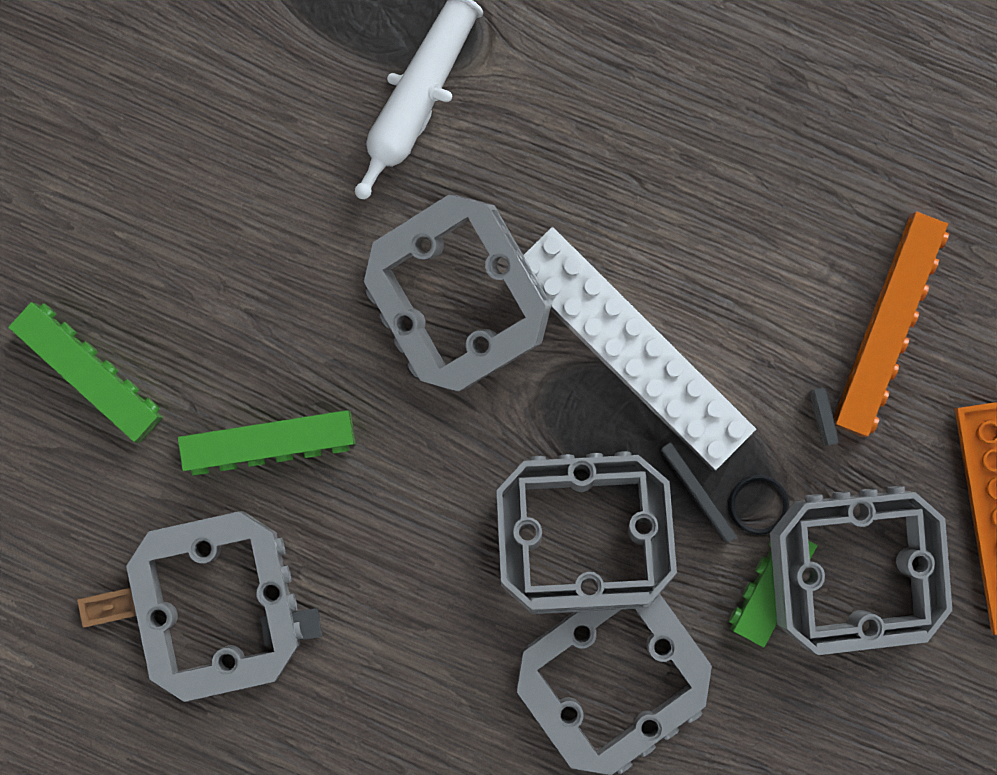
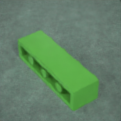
M808 540L811 559L818 545ZM771 550L767 558L763 556L760 559L755 570L758 572L754 583L749 582L742 595L745 600L741 608L736 607L729 619V622L732 624L730 627L732 631L762 647H765L777 624Z

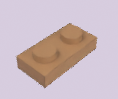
M131 587L77 600L83 628L136 616Z

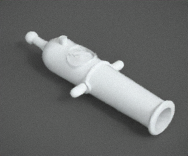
M447 0L404 74L391 73L388 75V82L395 85L396 88L369 131L366 146L371 162L362 182L355 187V194L359 199H367L371 195V188L376 178L386 166L393 167L400 164L411 153L417 137L424 131L432 114L431 109L435 101L450 102L452 100L451 92L442 89L476 18L483 16L482 8L473 0Z

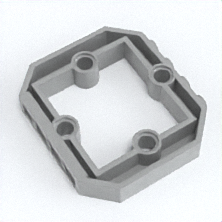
M447 195L372 244L364 283L367 287L366 294L372 303L377 304L381 311L380 318L383 324L392 330L395 336L394 343L400 352L405 353L409 360L408 367L411 373L418 377L420 381L461 391L542 344L552 304L495 205L457 195ZM470 221L489 253L485 261L487 274L495 280H504L526 318L499 334L490 329L471 333L466 340L467 353L446 365L425 329L424 315L412 307L391 269L412 256L418 259L437 258L444 249L442 237ZM426 237L431 241V249L427 253L422 249V241ZM501 257L505 258L508 262V269L505 273L500 272L497 267L498 260ZM406 316L410 317L413 322L410 331L403 324ZM481 336L486 338L489 343L486 352L482 351L478 346Z
M623 451L608 457H603L602 453H590L586 455V458H575L574 455L566 454L558 456V459L546 460L545 456H533L529 458V461H523L496 490L501 587L531 614L648 608L677 574L670 482L639 455H632L631 452ZM577 470H585L589 474V478L579 481L574 477V473ZM638 484L640 512L632 516L628 526V535L632 542L637 545H643L646 580L603 583L602 578L598 574L585 572L577 578L575 584L531 586L529 551L536 549L541 543L542 528L537 520L527 517L525 490L571 487L576 492H585L591 489L592 486ZM640 522L646 523L651 531L645 535L637 532L635 525ZM529 528L536 535L532 540L527 541L520 537V532L523 529ZM592 582L597 587V592L593 595L584 594L581 590L582 584Z
M905 486L887 487V492L878 493L877 489L860 490V495L850 496V492L847 491L832 493L833 498L824 499L822 494L805 495L804 501H795L770 532L777 625L807 651L816 655L928 642L952 612L945 518L916 492L905 491ZM858 504L860 513L854 518L853 509ZM906 517L908 547L899 552L896 558V565L901 573L911 576L914 615L881 619L876 614L857 610L848 617L847 623L815 626L812 591L818 590L823 585L825 573L819 564L810 561L807 527L840 523L865 527L872 523L873 520ZM917 556L919 560L918 566L913 569L912 562ZM806 568H809L810 577L804 582L802 580V573ZM868 620L869 628L863 633L862 625Z
M239 511L153 530L147 533L126 565L151 681L186 702L275 682L280 677L300 645L299 639H303L300 630V622L294 623L292 612L297 610V602L294 593L290 594L288 583L291 582V574L288 565L284 566L282 555L285 554V546L282 537L278 538L277 532L246 512ZM250 539L260 582L257 588V599L265 606L274 650L245 656L239 647L228 645L214 654L212 664L178 671L169 630L176 624L178 613L171 603L163 601L155 560L188 552L190 558L195 562L208 563L216 560L220 555L221 545ZM202 541H207L211 545V553L208 556H203L199 552V544ZM273 584L278 587L280 595L277 600L267 597L266 588L268 585ZM157 610H162L166 613L167 620L163 625L155 620ZM224 654H230L234 657L235 666L233 668H227L223 665L222 657Z
M661 594L648 608L635 609L652 632L646 641V648L649 654L657 661L667 662L672 660L688 682V685L654 710L640 712L635 717L632 726L597 751L579 728L583 721V710L580 703L571 697L559 699L538 669L571 645L577 648L591 646L597 637L595 628L620 610L573 612L523 648L517 693L570 768L612 775L615 772L621 774L632 766L633 763L631 761L637 756L641 755L644 757L656 748L654 744L663 737L665 740L670 739L679 732L678 727L685 721L691 723L703 714L701 710L706 707L712 665ZM580 625L589 628V635L584 640H578L574 637V630ZM659 639H667L669 642L668 650L664 653H657L654 650L655 642ZM573 707L576 709V716L572 720L563 719L560 715L563 708ZM647 720H653L656 722V729L649 734L642 732V724Z

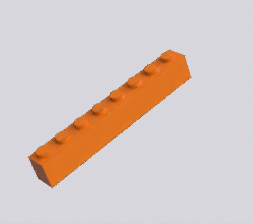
M917 211L909 216L833 417L835 427L860 437H868L870 433L873 434L879 422V418L876 417L880 406L883 407L889 396V391L886 388L889 381L894 380L899 369V365L896 364L899 354L905 352L909 343V338L906 337L909 327L913 328L919 316V312L916 311L919 301H923L928 293L929 286L926 285L929 274L933 275L938 266L939 259L936 258L939 248L943 249L949 236V233L946 232L948 223Z

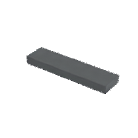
M671 442L662 446L659 451L722 541L729 543L737 536Z

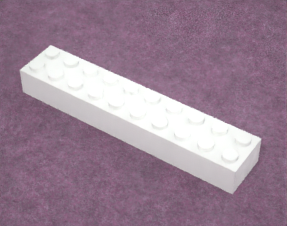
M553 227L523 255L552 304L550 310L711 470H717L756 430Z

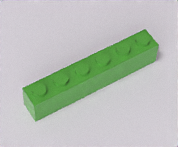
M31 302L8 328L133 442L141 443L163 419L158 413L160 410L159 406L149 398L146 400L142 399L137 394L139 388L128 379L125 381L120 379L116 375L119 370L109 361L105 360L102 362L95 356L98 351L88 342L84 341L81 343L74 336L77 332L66 322L60 324L53 318L56 313L45 303L40 306Z
M349 410L178 437L183 471H191L192 476L208 474V468L219 466L220 471L237 469V463L248 462V467L265 465V459L276 457V463L291 461L294 454L304 453L305 458L322 456L321 450L332 449L333 454L350 451L349 446L356 445L352 416Z

